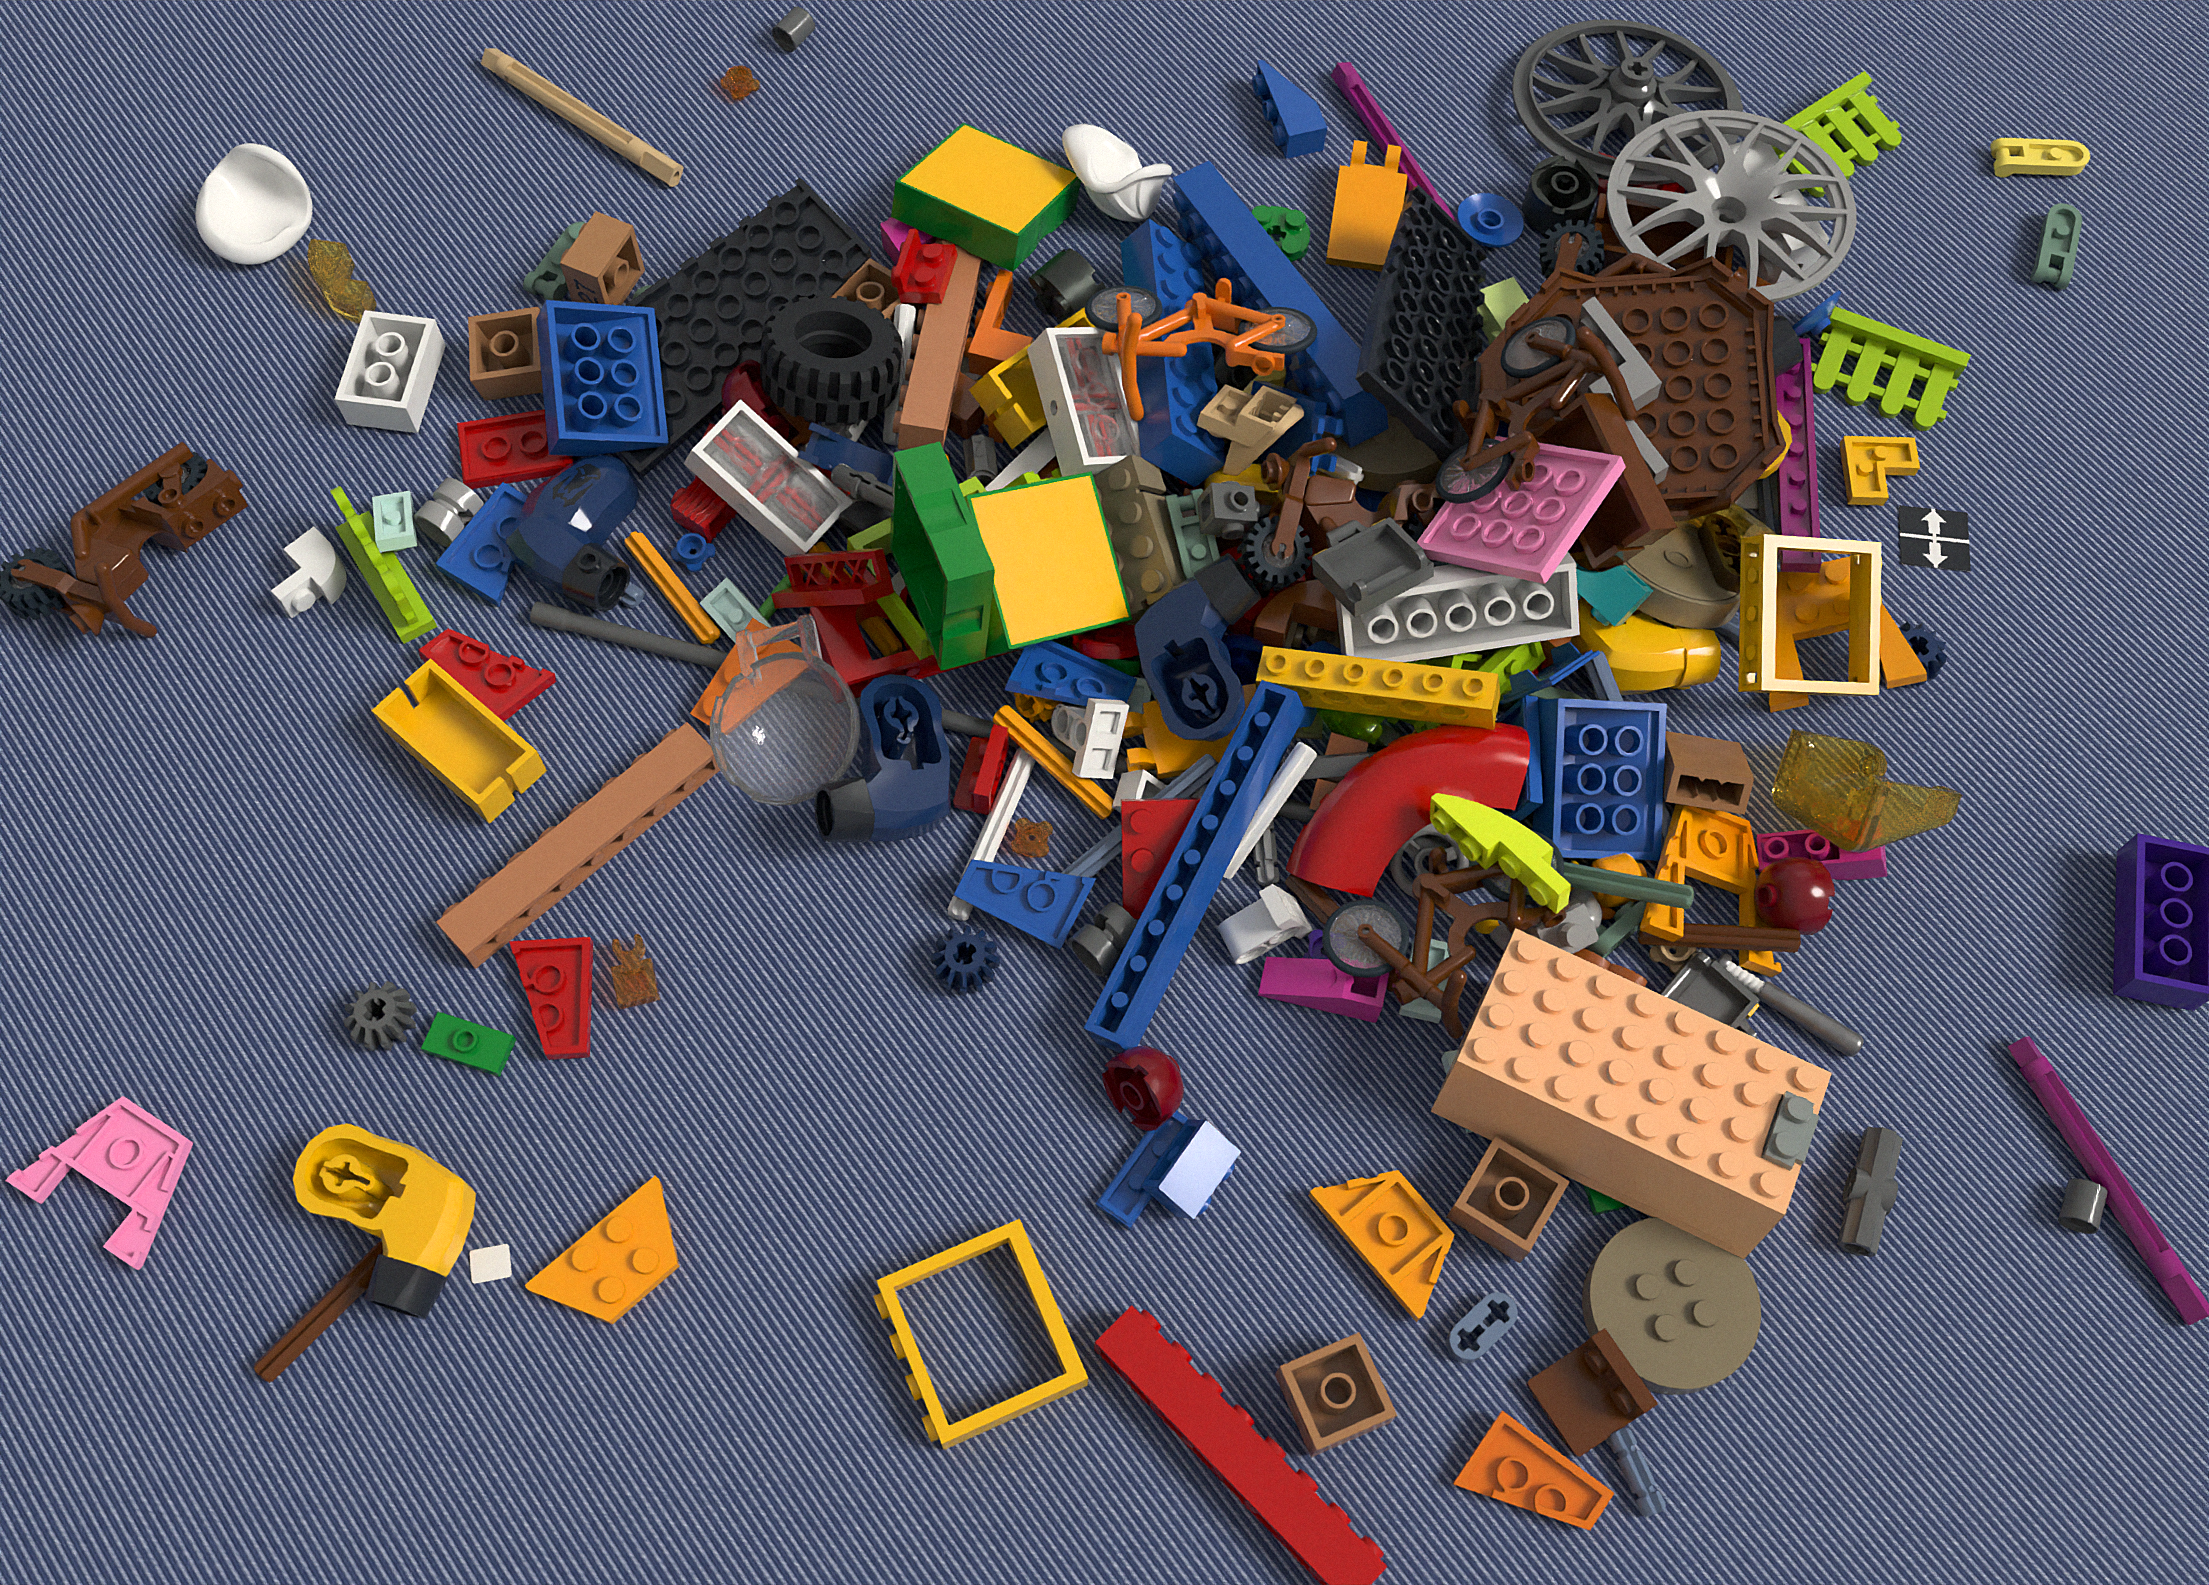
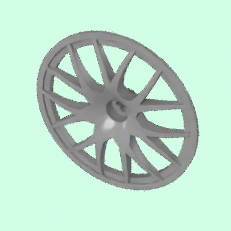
M1694 111L1675 115L1649 126L1637 134L1620 152L1611 169L1607 184L1606 203L1608 216L1616 236L1629 254H1641L1676 270L1667 265V263L1701 246H1704V259L1710 256L1715 258L1716 246L1727 247L1732 244L1739 246L1746 261L1747 288L1753 287L1771 302L1798 296L1826 280L1840 266L1847 255L1857 224L1856 206L1849 183L1839 166L1821 147L1802 133L1785 124L1759 115L1739 111ZM1706 134L1718 158V174L1703 168L1681 142L1680 138ZM1722 134L1746 137L1735 155ZM1755 140L1772 145L1786 153L1765 174L1748 178L1743 163ZM1668 144L1678 162L1647 156L1657 148ZM1793 158L1811 172V174L1782 175ZM1637 167L1664 175L1677 182L1689 193L1683 194L1628 187L1627 184ZM1822 187L1831 208L1779 204L1770 199L1793 190ZM1626 198L1662 209L1633 227L1627 210ZM1833 220V231L1829 246L1803 222ZM1687 221L1699 228L1658 257L1638 236L1656 226L1669 222ZM1772 230L1788 234L1806 243L1818 252L1821 257L1814 265L1803 271L1764 232ZM1758 254L1778 266L1792 278L1777 284L1756 287Z

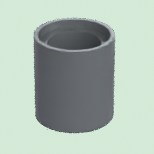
M795 6L772 28V36L781 48L788 52H793L815 30V22L806 10Z
M2084 1179L2069 1180L2058 1222L2065 1228L2084 1234L2097 1233L2108 1193L2107 1190L2092 1181Z

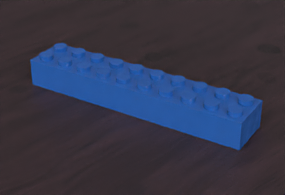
M1210 160L1174 177L1175 193L1172 194V200L1180 214V219L1177 220L1178 228L1185 239L1190 238L1193 245L1200 251L1201 259L1205 258L1208 261L1214 278L1216 280L1221 278L1230 280L1232 285L1231 300L1233 302L1238 301L1241 307L1255 311L1267 307L1296 309L1307 314L1315 322L1317 327L1315 341L1301 352L1285 355L1284 368L1288 367L1292 371L1293 379L1301 391L1306 390L1310 397L1327 403V415L1344 419L1341 435L1334 434V436L1337 438L1341 436L1346 444L1352 448L1389 429L1387 411L1384 405L1371 393L1365 392L1355 379L1361 350ZM1285 317V327L1275 332L1284 335V346L1306 338L1309 334V329L1300 321Z

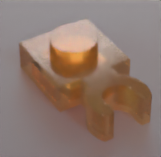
M639 934L634 935L635 947L631 951H623L618 939H614L612 942L613 952L617 959L622 962V965L611 967L617 1004L620 1010L661 1000L654 963L651 958L641 960L646 948Z

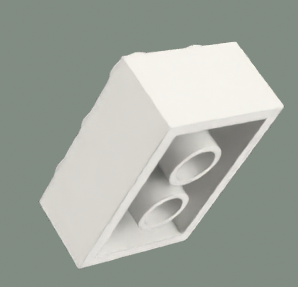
M364 311L335 396V401L347 424L418 433L446 346L435 319Z

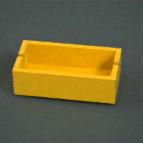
M1084 307L1055 328L1095 326L1087 319ZM1031 344L990 370L969 389L989 417L991 414L996 416L997 419L993 424L1011 449H1014L1048 425L1027 351Z
M431 659L404 681L418 704L414 709L404 692L397 687L371 710L383 730L489 824L515 801L512 794L515 790L520 794L524 793L547 771L536 749Z

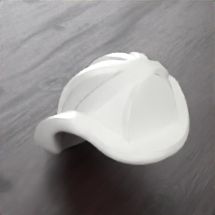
M1077 124L1064 130L1062 142L1065 153L1093 203L1105 214L1121 221L1138 222L1146 220L1154 211L1159 201L1162 185L1172 174L1171 166L1168 164H1154L1142 168L1136 151L1103 128L1089 124Z
M255 143L241 144L234 147L220 161L202 185L196 202V225L205 244L217 255L238 264H260L282 255L301 239L311 222L312 200L303 177L284 155L264 145Z

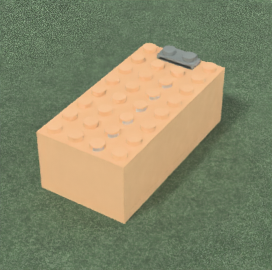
M1515 928L1485 987L1430 1112L1491 1141L1497 1136L1532 1159L1558 1173L1745 1259L1786 1214L1801 1165L1805 1162L1819 1119L1818 1113L1832 1073Z

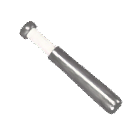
M1723 953L1718 959V962L1752 993L1756 994L1760 1001L1777 1010L1838 1051L1853 1057L1862 1048L1864 1040L1858 1033L1792 996L1768 980L1766 982L1761 981L1758 977L1733 963L1730 955Z

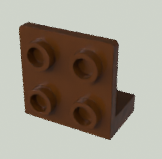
M1605 1328L1526 1383L1527 1388L1576 1458L1581 1457L1609 1438L1612 1433L1622 1429L1658 1405L1653 1395Z

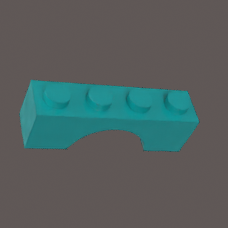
M1576 562L1578 600L1583 597L1593 606L1590 612L1605 626H1608L1610 623L1613 626L1622 625L1654 591L1626 565L1616 566L1604 572H1597L1586 569Z

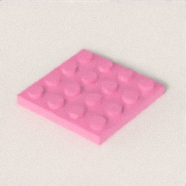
M1500 436L1495 437L1496 440L1501 442L1508 439ZM1538 443L1540 445V452L1533 459L1535 476L1531 482H1522L1518 491H1511L1503 480L1492 492L1478 500L1462 504L1446 501L1416 543L1423 548L1427 558L1431 560L1546 584L1626 468L1622 457ZM1503 455L1488 462V465L1502 459ZM1471 471L1464 475L1452 492L1453 494L1468 493L1479 488L1473 486L1470 481Z

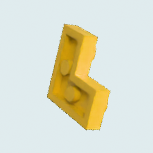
M1843 436L1839 443L1848 505H1884L1889 498L1885 475L1915 476L1920 468L1916 441L1913 437Z

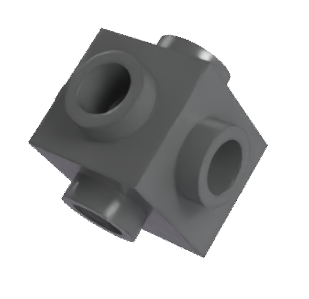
M1235 481L1211 482L1197 499L1200 534L1221 535L1222 538L1227 540L1239 539L1259 519L1260 506L1255 500L1254 486L1240 485Z

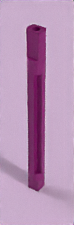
M1350 62L1337 63L1331 77L1345 98L1350 102L1384 155L1386 156L1388 145L1402 146L1397 173L1408 174L1406 187L1409 192L1419 185L1457 223L1456 218L1401 140Z
M2030 1036L2009 1045L2008 1049L2021 1067L2019 1070L2091 1180L2107 1190L2106 1203L2185 1324L2189 1326L2208 1317L2209 1303L2046 1056H2042Z

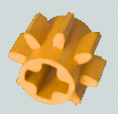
M1014 693L1018 712L1024 717L1029 718L1031 723L1042 719L1044 722L1051 719L1054 708L1059 704H1063L1062 701Z

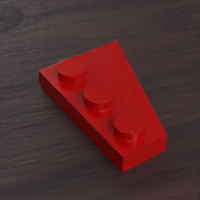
M449 628L418 649L420 658L425 663L429 659L433 660L503 722L556 682L555 673L544 668L539 671L525 665L524 660L513 655L508 658L490 650L489 645Z
M1200 798L1120 799L1122 907L1134 919H1140Z
M591 937L509 941L532 1009L531 1012L541 1044L548 1060L590 1057L593 941Z

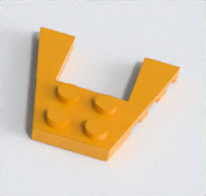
M1850 556L1822 562L1819 573L1777 572L1775 679L1804 680L1794 641L1849 630ZM1882 603L1880 607L1881 643L1879 662L1887 689L1927 681V672ZM1769 694L1770 713L1809 705L1808 695Z
M1676 804L1654 879L1684 884V875L1735 893L1739 895V926L1769 927L1759 917L1754 904V888L1757 880L1755 870L1760 867L1750 821L1725 811ZM1647 902L1640 930L1671 942L1682 938L1684 909ZM1739 950V966L1768 977H1773L1782 972L1781 963H1774L1772 951Z

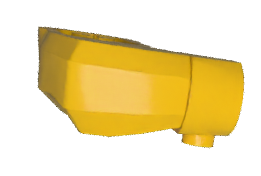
M1585 551L1570 554L1584 568L1599 572L1598 568H1592ZM1583 597L1578 600L1580 635L1572 636L1570 642L1580 653L1591 649L1593 652L1598 650L1604 652L1621 695L1645 694L1668 687L1686 690L1691 686L1711 683L1718 676L1721 664V648L1713 630L1686 628L1677 625L1668 627L1653 620L1652 616L1638 609L1622 625L1613 626L1610 623L1608 626H1605L1592 615L1590 610L1593 606Z

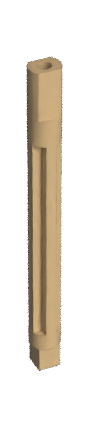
M485 48L481 64L496 73L497 76L667 185L674 187L679 184L684 169L682 165L511 56L504 54L496 48Z

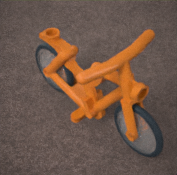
M1227 278L1218 280L1215 287V299L1208 298L1204 293H1195L1192 295V299L1186 302L1184 309L1161 320L1159 318L1163 308L1160 299L1151 291L1137 286L1122 285L1105 288L1092 295L1085 305V314L1089 322L1099 329L1108 331L1103 336L1102 354L1113 356L1114 353H1118L1121 358L1122 387L1129 415L1134 421H1140L1144 417V409L1137 385L1136 356L1183 357L1187 353L1186 345L1197 342H1211L1225 348V360L1228 366H1251L1256 374L1268 376L1273 370L1283 371L1285 355L1301 352L1315 341L1317 336L1315 322L1307 314L1292 308L1267 307L1255 311L1231 304L1232 285ZM1191 321L1194 325V330L1170 334L1164 342L1152 341ZM1213 327H1214V328H1218V329H1222V330H1225V331H1229V332H1232V333H1236V334H1238V336L1233 335V334L1226 333V332H1224V331L1215 330V329H1213Z

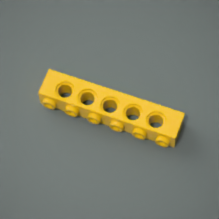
M1263 646L1256 677L1257 687L1261 680H1265L1296 691L1302 705L1305 707L1480 727L1494 730L1500 699L1499 675L1497 673Z

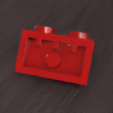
M909 229L905 242H902L900 245L898 263L896 266H893L891 271V283L894 288H897L901 303L942 304L958 257L955 244H921L918 230Z
M993 724L989 738H971L953 799V806L955 808L989 815L1009 751L1008 727Z

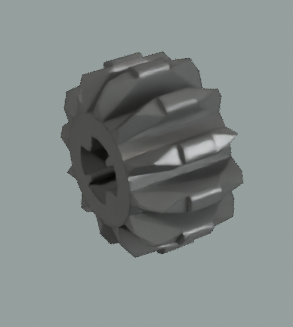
M370 981L368 992L365 994L360 990H354V995L358 1001L345 1004V1010L350 1016L343 1020L344 1026L349 1031H352L350 1038L356 1044L364 1043V1046L373 1052L380 1044L385 1050L391 1051L393 1040L396 1038L401 1042H406L407 1037L403 1033L404 1029L416 1028V1022L411 1016L417 1013V1007L413 1002L409 1001L410 994L404 988L397 990L394 983L386 981L381 988L376 982ZM383 1012L385 1014L384 1017L377 1020L376 1017Z

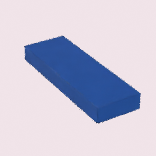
M1176 1111L1157 1130L1147 1131L1100 1196L1095 1207L1130 1231L1153 1198L1140 1185L1188 1118Z

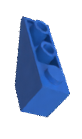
M1258 60L1256 75L1252 77V87L1254 94L1260 96L1262 100L1265 120L1270 121L1272 124L1273 139L1276 146H1281L1286 159L1324 151L1327 125L1317 102L1264 60Z

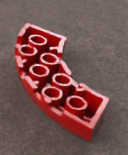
M1495 722L1494 730L1442 724L1438 725V728L1425 730L1420 733L1414 732L1390 742L1388 747L1380 750L1370 758L1367 756L1343 775L1345 778L1330 794L1326 793L1319 803L1321 805L1307 825L1304 824L1294 844L1285 870L1294 876L1321 886L1372 898L1376 885L1392 857L1414 834L1431 824L1430 803L1431 797L1434 794L1441 793L1457 796L1480 803L1489 808L1516 809L1530 758L1528 732L1521 726Z

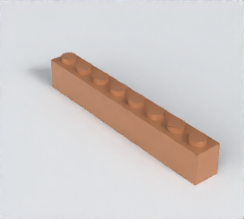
M936 238L935 242L937 244H955L942 238ZM956 244L958 257L942 304L922 303L926 310H919L917 331H921V333L913 335L911 355L915 356L914 360H907L905 381H909V384H902L899 396V406L903 407V410L895 411L892 432L899 434L898 449L906 450L939 441L942 448H944L984 262L983 258L969 253Z
M688 722L678 729L670 730L662 738L660 744L650 752L642 753L636 757L631 767L620 776L607 780L601 787L600 792L588 801L577 804L566 819L557 826L547 828L539 836L538 841L526 851L513 855L507 862L506 867L496 875L483 879L476 886L474 892L462 902L449 906L444 911L442 918L436 922L437 925L476 969L718 773L722 766L717 752Z

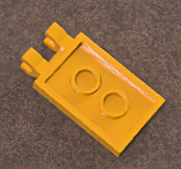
M1354 140L1350 167L1340 165L1325 264L1382 272L1404 204L1408 174L1397 173L1402 146L1388 145L1383 167L1364 164L1368 142Z
M1256 684L1242 686L1245 696V710L1241 719L1257 690ZM1156 701L1145 702L1142 704L1143 714L1138 712L1127 713L1122 739L1143 734L1146 748L1126 750L1127 758L1125 761L1127 771L1155 769L1157 779L1180 776L1205 754L1213 756L1219 764L1238 725L1226 737L1214 742L1186 740L1169 731Z

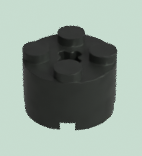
M1552 156L1536 165L1529 181L1522 211L1529 224L1540 231L1544 238L1545 232L1548 229L1554 233V225L1560 223L1562 228L1566 227L1565 221L1572 220V226H1577L1578 220L1584 221V227L1587 225L1598 194L1599 180L1595 171L1584 161L1576 159L1575 162L1564 160L1565 156Z
M1070 248L1066 251L1063 249L1029 278L1031 286L1037 293V296L1034 297L1035 304L1045 315L1052 312L1057 317L1058 325L1083 309L1092 295L1106 287L1103 281L1098 285L1091 276L1096 272L1082 255ZM1108 297L1098 302L1092 309L1093 313L1096 315L1109 303L1110 298Z

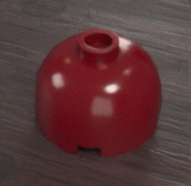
M753 359L746 360L734 368L723 382L721 389V399L724 406L722 414L725 416L741 399L771 428L776 430L789 421L775 408L776 404L765 392L762 380L760 379V372L758 371L760 363Z
M1806 857L1780 858L1765 867L1757 877L1754 888V904L1759 917L1767 926L1771 928L1797 929L1800 935H1814L1826 926L1832 916L1833 909L1827 908L1829 896H1835V887L1829 871L1822 862Z
M1146 1045L1136 1046L1118 1053L1105 1064L1108 1070L1102 1074V1081L1106 1093L1120 1113L1124 1106H1126L1136 1117L1130 1123L1137 1128L1146 1131L1157 1130L1180 1107L1184 1094L1183 1080L1178 1063L1170 1055H1166L1162 1051Z

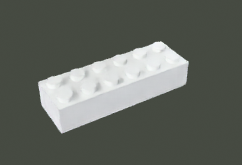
M1569 552L1566 553L1546 584L1449 564L1434 567V577L1356 618L1335 598L1341 654L1345 656L1411 662L1580 635L1576 562Z

